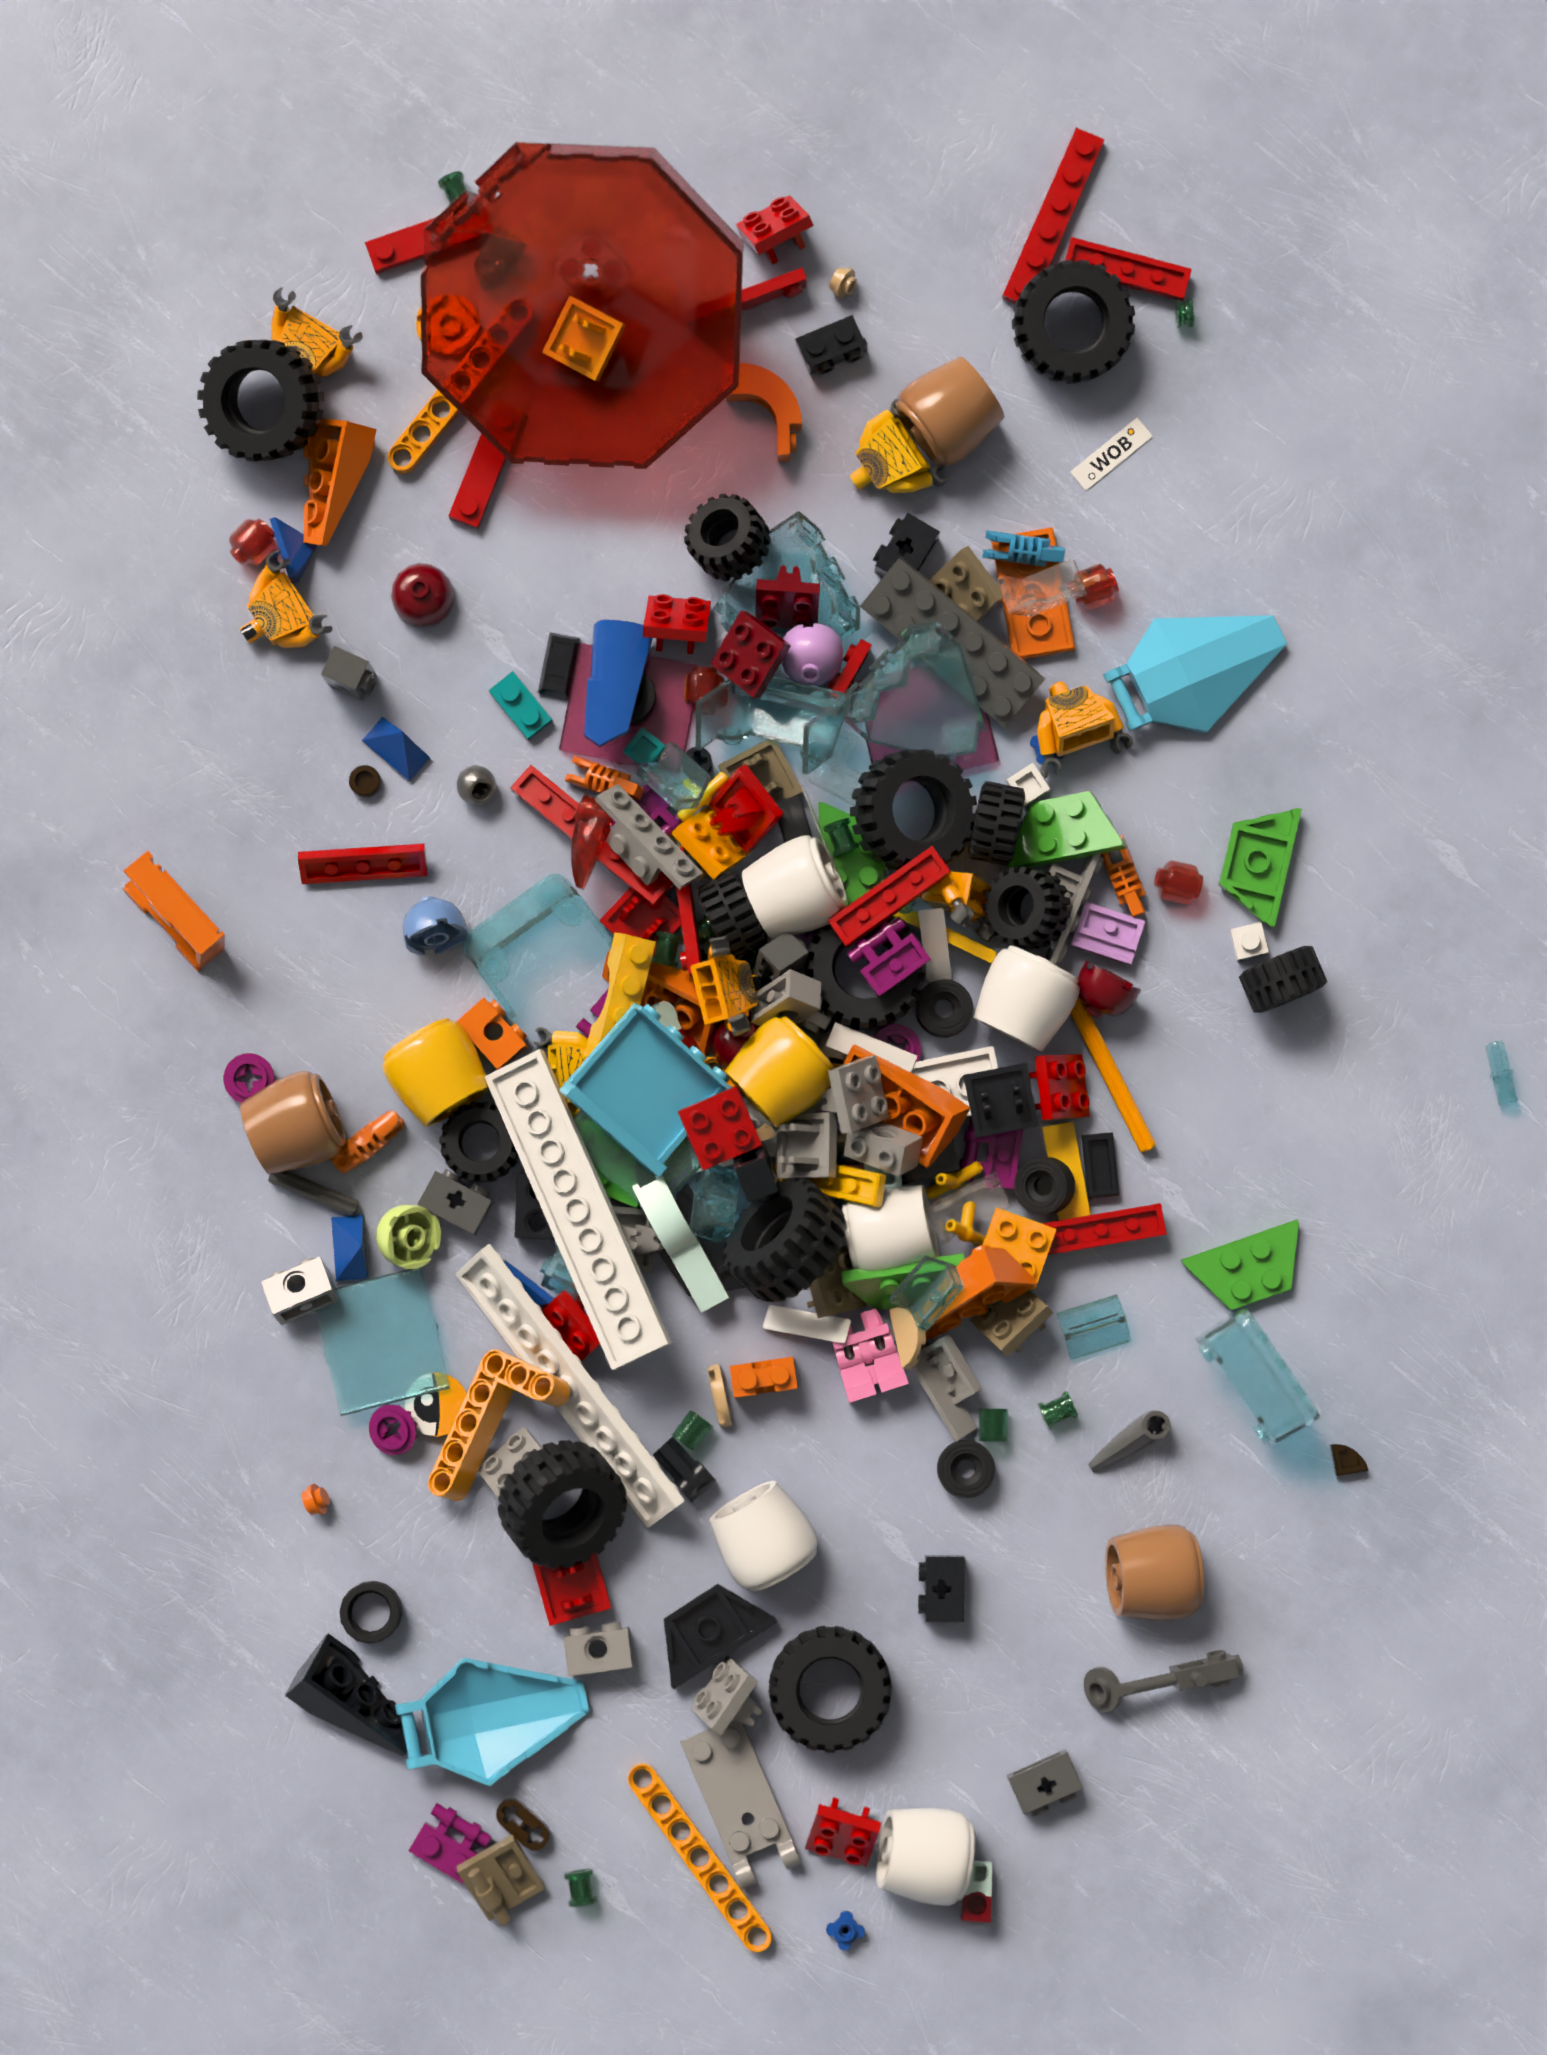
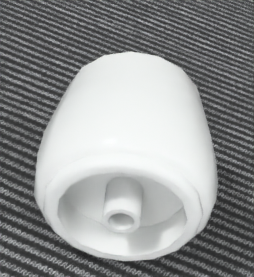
M803 835L791 839L776 847L742 871V879L750 904L761 926L773 940L785 932L798 935L829 925L828 920L848 906V899L835 863L829 857L826 847L817 837L812 838L809 835Z
M1011 945L1008 949H1002L992 962L982 987L974 1019L1030 1048L1042 1052L1066 1021L1077 1001L1080 987L1077 985L1078 979L1057 967L1051 961Z
M902 1185L898 1188L885 1189L882 1207L844 1200L842 1212L846 1223L845 1236L854 1269L866 1271L883 1270L928 1258L939 1257L935 1223L929 1198L923 1185Z
M776 1481L765 1482L744 1492L717 1510L709 1520L722 1559L730 1575L739 1586L753 1592L764 1590L788 1578L808 1564L817 1552L818 1537L813 1526L803 1511Z
M916 1808L888 1810L884 1818L878 1843L876 1861L878 1888L931 1905L948 1906L955 1904L957 1900H962L970 1883L975 1853V1834L971 1821L967 1820L966 1816L961 1812L948 1809Z

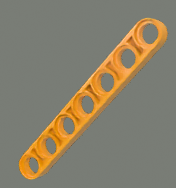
M514 298L504 306L390 448L388 461L395 472L406 474L418 465L533 320V311L527 300ZM516 306H523L528 311L527 317L522 321H515L510 317L511 310ZM497 330L505 331L508 334L507 342L503 345L493 344L491 342L493 332ZM475 355H486L489 358L487 367L481 370L475 369L471 365V360ZM464 378L470 383L469 389L465 393L458 394L452 390V384L456 379ZM439 402H445L450 406V412L444 418H438L432 413L434 405ZM421 426L427 427L431 431L429 439L425 442L416 441L413 438L416 428ZM402 450L411 454L410 463L406 466L396 465L394 463V456L397 452Z
M647 1763L634 1765L629 1772L628 1783L648 1813L743 1944L753 1952H761L767 1949L772 1936L771 1930L763 1917L657 1771ZM639 1769L648 1770L652 1776L651 1783L646 1787L637 1786L633 1780L634 1773ZM663 1795L669 1798L671 1808L668 1812L660 1814L653 1809L652 1802L655 1797ZM677 1822H684L690 1828L689 1836L683 1840L676 1839L671 1833L672 1826ZM703 1848L708 1852L709 1860L705 1865L697 1866L692 1863L690 1855L694 1849ZM721 1874L727 1878L728 1887L725 1891L715 1892L711 1889L709 1882L714 1875ZM734 1901H741L747 1906V1914L741 1919L733 1918L729 1913V1906ZM759 1927L766 1932L767 1938L763 1944L754 1945L749 1941L748 1933L752 1928Z

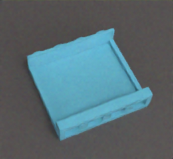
M633 1003L559 1089V1092L644 1168L655 1176L660 1177L667 1169L663 1163L687 1136L677 1111L732 1087L726 1083L730 1078L716 1066L711 1069L704 1063L707 1057L693 1045L689 1049L681 1042L684 1036L671 1025L666 1028L658 1021L661 1015L648 1004L643 1007Z

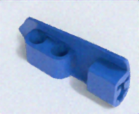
M600 620L594 624L591 675L587 680L584 737L599 748L629 732L653 639L643 637L642 624L622 620Z

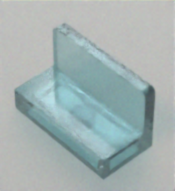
M674 742L666 744L658 762L641 763L636 773L675 810L698 808L711 780V776Z
M924 1256L889 1299L893 1305L910 1309L917 1328L927 1331L964 1286L954 1264Z
M1117 1294L1056 1313L1071 1360L1131 1341L1126 1315Z

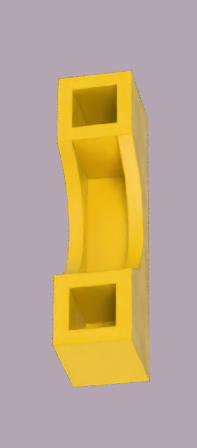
M614 933L607 961L610 973L608 994L599 1018L591 1026L584 1057L590 1055L633 1003L641 1004L656 942L627 934Z

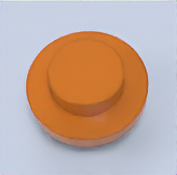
M316 1484L309 1485L307 1490L302 1492L301 1495L305 1509L310 1515H323L327 1513L328 1505L330 1504L328 1493L323 1487H319Z

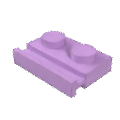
M1086 902L1083 905L1070 946L1131 966L1145 921Z

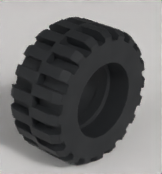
M1086 260L1061 261L1058 264L1050 265L1035 275L1020 292L1021 295L1013 309L1015 311L1014 318L1012 319V329L1015 331V338L1013 339L1016 347H1019L1023 354L1021 355L1026 363L1029 362L1034 367L1033 370L1039 375L1043 374L1049 377V380L1055 382L1063 381L1067 384L1086 382L1099 377L1116 366L1123 354L1128 351L1131 344L1129 342L1131 335L1135 331V324H1133L1135 309L1134 306L1130 305L1128 298L1131 296L1127 288L1123 289L1119 283L1121 280L1115 274L1111 275L1106 272V267L1100 264L1096 266L1089 264V261ZM1069 292L1082 293L1091 298L1098 306L1102 316V329L1098 339L1089 348L1078 352L1065 351L1054 345L1047 336L1044 326L1045 313L1050 303L1059 295Z
M245 340L236 342L234 346L225 347L220 351V357H213L208 363V366L211 368L210 371L203 372L200 382L205 385L204 390H198L197 400H203V408L198 409L200 418L207 419L208 425L204 426V429L208 436L215 435L217 437L215 444L219 448L229 449V455L236 458H245L246 461L276 460L293 455L295 450H300L308 444V437L316 434L318 427L315 425L316 420H322L324 410L319 409V402L325 401L324 392H318L317 384L321 383L319 374L311 372L310 369L313 367V364L308 358H301L299 350L293 346L287 347L284 342L277 340ZM256 370H263L272 374L278 380L284 392L285 407L283 415L277 425L269 430H256L251 427L242 417L238 407L239 387L243 379L250 372Z
M912 749L885 755L881 760L874 761L869 765L870 771L861 774L858 779L861 788H855L851 798L856 800V805L850 807V817L855 816L856 825H853L852 828L854 835L860 834L863 839L859 842L860 846L864 851L871 850L873 852L871 858L875 862H885L886 868L899 870L931 846L934 847L945 864L952 861V856H959L963 852L965 846L962 842L970 841L973 831L970 830V825L975 823L976 814L973 813V805H977L976 795H970L969 789L973 787L970 779L962 778L963 769L958 764L950 765V758L944 754L935 755L934 750ZM907 781H915L923 786L931 796L934 804L935 814L932 827L928 834L918 841H913L906 837L897 827L893 816L894 797L900 786Z
M892 916L886 921L890 923L896 917ZM830 924L819 928L807 949L809 953L805 962V975L821 982L822 1003L820 1011L824 1015L830 1017L834 1023L848 1026L853 1030L868 1029L870 1031L877 1030L882 1026L891 1025L910 1011L924 985L926 964L879 998L878 996L866 999L854 997L840 986L835 974L837 957L846 946ZM907 925L897 933L901 940L910 934H913L916 939L918 938L914 930H911ZM879 926L862 938H869L871 935L880 930ZM888 940L882 943L887 950L893 947Z
M789 1178V1180L777 1182L778 1192H775L771 1198L765 1201H751V1204L741 1211L737 1222H733L730 1228V1235L726 1236L723 1257L727 1271L755 1297L762 1301L782 1302L786 1301L787 1297L794 1298L799 1295V1292L803 1289L807 1290L813 1285L812 1282L814 1280L820 1279L825 1273L824 1270L829 1264L833 1263L836 1258V1252L842 1247V1238L845 1237L846 1233L844 1214L827 1195L808 1179Z
M561 1440L557 1445L554 1442L542 1445L543 1448L538 1451L533 1449L527 1453L528 1457L525 1460H519L513 1466L515 1469L513 1473L507 1474L503 1482L505 1489L500 1490L498 1498L500 1502L498 1505V1516L501 1519V1525L525 1558H529L532 1563L557 1569L559 1565L563 1568L574 1567L576 1562L583 1564L591 1560L590 1556L597 1553L599 1555L605 1550L604 1545L608 1541L612 1542L617 1536L616 1529L617 1527L621 1528L625 1518L622 1512L627 1510L625 1485L602 1454L594 1447H589L587 1443L575 1441L573 1444L571 1440ZM582 1489L577 1502L566 1513L553 1519L543 1520L546 1510L556 1498L570 1490Z
M818 1626L809 1631L805 1630L783 1647V1650L777 1655L773 1663L769 1679V1698L772 1712L782 1730H785L796 1743L805 1745L807 1749L814 1751L816 1749L823 1750L825 1753L853 1749L855 1745L861 1742L863 1744L870 1739V1736L875 1731H878L890 1708L892 1685L887 1664L876 1646L854 1630L851 1631L841 1626ZM825 1658H835L846 1662L855 1670L860 1680L861 1691L857 1704L848 1714L837 1719H823L815 1716L805 1707L800 1697L799 1687L804 1672L811 1664Z

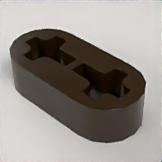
M508 1798L498 1806L496 1810L497 1821L526 1848L539 1850L547 1844L550 1838L548 1825L524 1803L516 1798ZM505 1806L508 1808L516 1806L518 1808L516 1815L523 1822L519 1824L513 1818L506 1821L503 1818L506 1814L503 1808ZM527 1824L534 1830L540 1827L543 1830L541 1833L543 1840L540 1842L536 1839L530 1842L528 1840L530 1833L523 1826Z

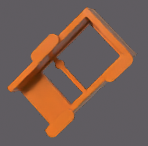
M148 850L123 870L130 879L125 884V887L122 888L123 891L144 914L148 912L177 943L176 949L197 972L225 949V934L222 931L219 932V928L166 870L162 872V866L159 863L156 866L154 865L153 855Z

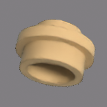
M842 267L835 271L831 278L829 289L834 292L836 297L843 298L854 291L857 284L855 271L851 268L844 269Z

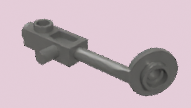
M1216 1650L1207 1653V1658L1169 1666L1170 1673L1121 1684L1111 1670L1105 1667H1096L1085 1675L1084 1691L1088 1701L1094 1708L1102 1712H1110L1121 1704L1122 1697L1168 1686H1174L1179 1691L1194 1687H1205L1207 1684H1211L1212 1687L1227 1686L1231 1684L1230 1679L1239 1678V1674L1243 1673V1664L1238 1654L1230 1655L1229 1653L1226 1654L1224 1650Z

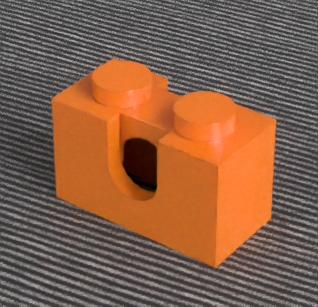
M483 997L457 1022L468 1033L471 1041L499 1070L511 1063L528 1047L523 1041L528 1036L516 1023L511 1027L502 1018L506 1012L495 999L489 1003ZM492 1024H498L503 1028V1035L495 1041L488 1040L486 1037V1031Z
M793 1357L729 1366L734 1398L798 1388Z

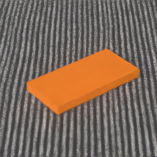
M1053 527L1015 533L1017 535L1050 539V545L1056 546ZM991 541L992 549L1008 552L1009 543ZM994 560L999 587L1006 596L1002 599L1010 649L1023 660L1075 651L1060 563L1047 561L1046 567Z

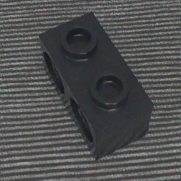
M764 1141L761 1142V1146L733 1158L734 1169L748 1203L754 1200L757 1202L765 1201L771 1198L775 1192H778L776 1171Z
M517 1174L514 1238L555 1240L548 1222L546 1228L540 1232H535L531 1229L530 1219L535 1214L544 1215L538 1200L534 1199L531 1195L532 1186L527 1174Z

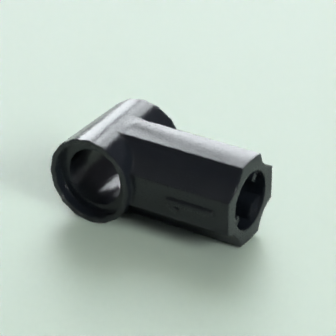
M673 1436L653 1454L659 1464L675 1479L674 1483L691 1502H694L716 1482V1479L698 1460L695 1461Z

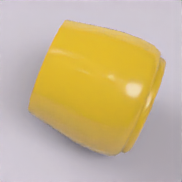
M774 1017L754 1032L724 1072L748 1101L774 1127L779 1128L780 1124L787 1123L816 1104L824 1092L832 1088L828 1071L834 1069V1066L814 1041L789 1018Z
M449 1018L440 1019L421 1028L396 1044L383 1056L384 1063L382 1068L388 1083L399 1099L425 1127L445 1120L452 1112H456L458 1107L471 1104V1102L476 1101L489 1090L484 1078L486 1076L468 1033L460 1023L451 1021Z

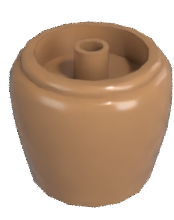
M962 356L923 374L908 384L897 397L898 402L895 404L897 413L911 436L925 454L937 465H952L964 459L1005 418L1000 403L987 383Z
M309 1071L290 1074L273 1082L240 1104L241 1117L249 1142L259 1163L267 1174L305 1168L328 1161L337 1156L345 1145L346 1137L341 1117L326 1083L319 1074Z
M1161 1525L1129 1532L1108 1540L1105 1555L1106 1583L1110 1604L1117 1616L1157 1621L1178 1620L1191 1616L1201 1607L1204 1597L1203 1560L1197 1538L1191 1531L1180 1525Z

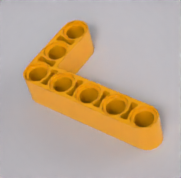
M494 1349L487 1352L482 1358L429 1476L428 1488L430 1492L455 1502L461 1501L467 1496L514 1390L537 1401L559 1407L565 1404L570 1396L568 1382L500 1350Z

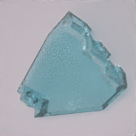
M800 511L770 529L768 535L771 537V544L766 546L769 552L767 556L761 558L763 561L761 566H755L752 569V574L748 576L745 573L740 580L735 581L733 578L713 608L721 615V625L728 632L740 610L748 611L755 617L757 579L776 580L782 565L787 567V573H792L793 567L798 566L801 582L820 583L818 624L832 628L840 636L841 640L860 629L859 603L855 596L849 597L841 582L846 578L835 557L828 558L821 544L825 541V538L820 528ZM775 628L771 630L781 638H784L791 629Z
M937 620L909 625L901 633L903 639L891 652L886 649L869 667L872 672L860 684L855 682L846 691L842 719L867 742L904 751L912 749L934 750L935 755L944 754L950 758V762L955 763L956 756L976 752L979 732L986 731L962 646Z

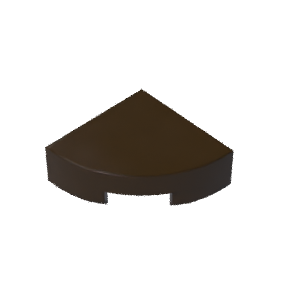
M1330 1444L1335 1476L1368 1471L1365 1460L1354 1449L1341 1444Z

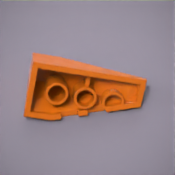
M322 418V420H316L315 425L318 427V430L314 436L307 438L308 444L304 447V458L309 459V474L304 476V486L309 487V500L304 505L303 542L327 546L371 460L377 429L349 421Z

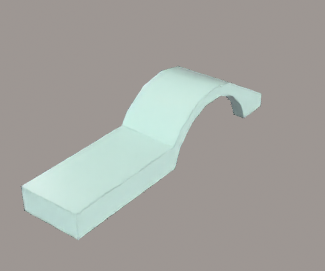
M663 1174L660 1177L656 1176L657 1180L642 1188L636 1183L632 1188L657 1237L671 1257L700 1312L702 1313L728 1299L729 1294L698 1238L686 1222Z

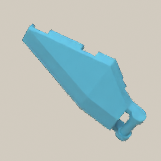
M1274 615L1154 618L1127 663L1104 673L1103 676L1106 683L1111 684L1128 720L1126 725L1130 732L1147 724L1157 723L1207 733L1287 645V642ZM1130 676L1147 712L1146 714L1139 716L1122 677Z
M463 1657L421 1699L395 1705L397 1715L400 1714L406 1741L409 1757L406 1759L407 1769L435 1764L488 1786H491L510 1772L517 1764L532 1756L589 1713L583 1681ZM421 1710L430 1754L421 1755L413 1715L414 1711Z

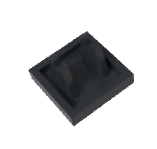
M1027 1063L963 1075L969 1107H971L970 1113L975 1138L1039 1126Z

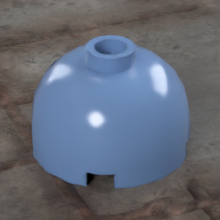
M431 896L422 898L417 904L412 906L406 913L403 921L405 946L411 953L417 955H425L424 950L436 948L435 954L452 950L464 942V933L467 934L465 920L459 909L452 902Z

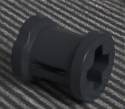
M696 746L690 748L685 753L683 759L686 773L692 778L702 779L711 772L712 759L710 753L705 748ZM696 756H701V760L707 762L703 763L699 770H696L693 764H689L694 762Z

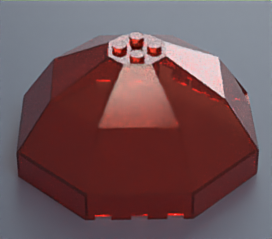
M515 142L474 181L479 187L477 190L478 194L465 190L424 229V268L420 276L422 314L421 373L512 464L540 462L544 463V465L569 466V464H588L589 467L614 468V466H634V469H647L739 387L744 241L655 148ZM587 263L597 265L596 271L598 276L595 277L592 274L589 276L584 275L586 270L584 265ZM569 296H573L626 324L599 382L542 353Z

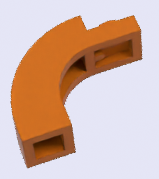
M726 363L727 402L748 401L765 407L773 416L777 427L778 462H790V452H796V433H790V431H802L801 411L794 393L779 376L770 370L748 363Z

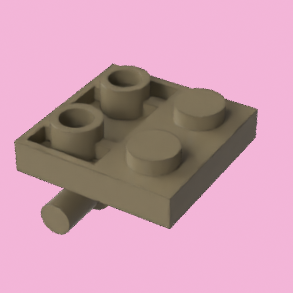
M513 1834L456 1866L459 1876L487 1919L490 1921L496 1918L501 1926L506 1925L511 1920L507 1913L509 1909L545 1889L543 1880Z

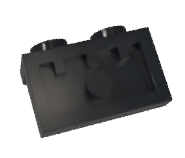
M853 315L795 338L796 345L809 375L814 373L824 375L834 370V365L838 363L858 361L864 357L863 353L867 352L868 346L866 339H863Z

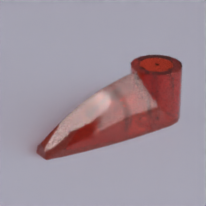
M584 795L576 812V823L571 844V865L575 886L582 890L585 889L613 822V819L595 801V798Z

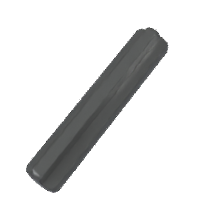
M288 1171L269 1175L268 1181L347 1215L354 1216L359 1207L358 1200Z

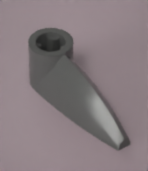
M1151 1410L1141 1415L1117 1434L1088 1464L1091 1470L1096 1472L1133 1455L1157 1439L1164 1438L1171 1428L1168 1416L1156 1410ZM1154 1416V1419L1160 1418L1162 1420V1423L1159 1425L1161 1431L1157 1434L1156 1431L1152 1430L1150 1433L1147 1429L1150 1425L1149 1419Z

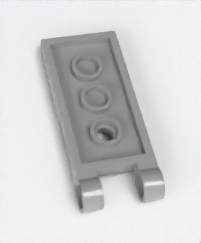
M732 1719L722 1735L709 1728L680 1741L741 1888L745 1889L757 1883L747 1855L774 1843L777 1845L787 1870L802 1864L744 1724ZM745 1813H751L754 1816V1822L751 1825H745L742 1822V1816Z

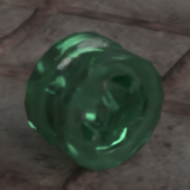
M1180 299L1175 300L1177 328H1181L1183 324L1193 327L1194 308L1192 299H1187L1185 303L1181 302Z

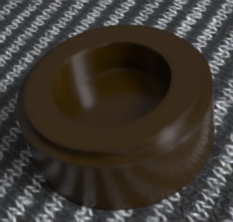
M369 765L358 766L350 774L349 785L352 791L359 797H372L381 788L380 774Z

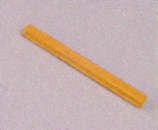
M1078 996L1070 1014L1139 1151L1146 1152L1154 1148L1156 1143L1091 1014L1084 1010L1086 1004Z

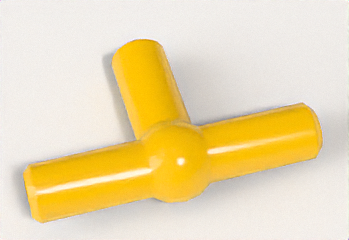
M720 772L704 788H701L693 779H686L683 783V788L694 798L677 813V817L682 822L691 818L702 806H706L711 802L712 797L723 787L729 778L723 772Z
M976 1161L958 1172H951L949 1174L939 1173L935 1179L936 1184L926 1189L928 1198L933 1200L951 1189L960 1188L964 1182L983 1172L982 1165Z
M972 1201L963 1202L961 1223L950 1219L946 1222L945 1228L948 1232L956 1235L961 1241L981 1246L985 1236L973 1229L976 1204Z

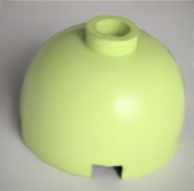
M398 1205L390 1209L380 1219L376 1229V1241L380 1253L387 1261L405 1269H418L428 1264L431 1260L429 1256L434 1249L438 1250L440 1245L441 1228L439 1220L428 1209L418 1205Z

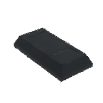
M549 632L538 694L569 699L580 638Z
M1113 1132L1081 1135L1087 1198L1119 1196Z

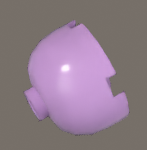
M814 623L813 627L803 628V624L786 633L783 639L791 647L781 664L785 673L795 683L806 687H817L826 684L837 675L842 665L843 647L840 636L832 628L818 623Z

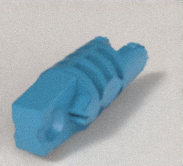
M986 530V539L994 542L1009 543L1008 552L995 549L983 550L982 558L1046 567L1047 561L1059 563L1064 561L1065 548L1050 545V539Z

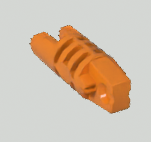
M578 756L573 757L572 763L579 768L588 770L585 779L574 774H567L565 782L600 794L619 784L631 798L641 799L644 788L631 782L630 774Z
M1126 844L1127 849L1119 850L1123 857L1121 862L1113 864L1110 852L1102 853L1100 856L1104 858L1103 863L1113 884L1119 904L1127 903L1131 915L1137 917L1145 914L1140 897L1145 896L1146 892Z
M391 1110L381 1115L374 1122L370 1121L359 1132L346 1140L341 1152L330 1160L342 1174L365 1163L375 1153L389 1144L388 1141L396 1136L399 1131L401 1132V1129L405 1126L403 1118Z

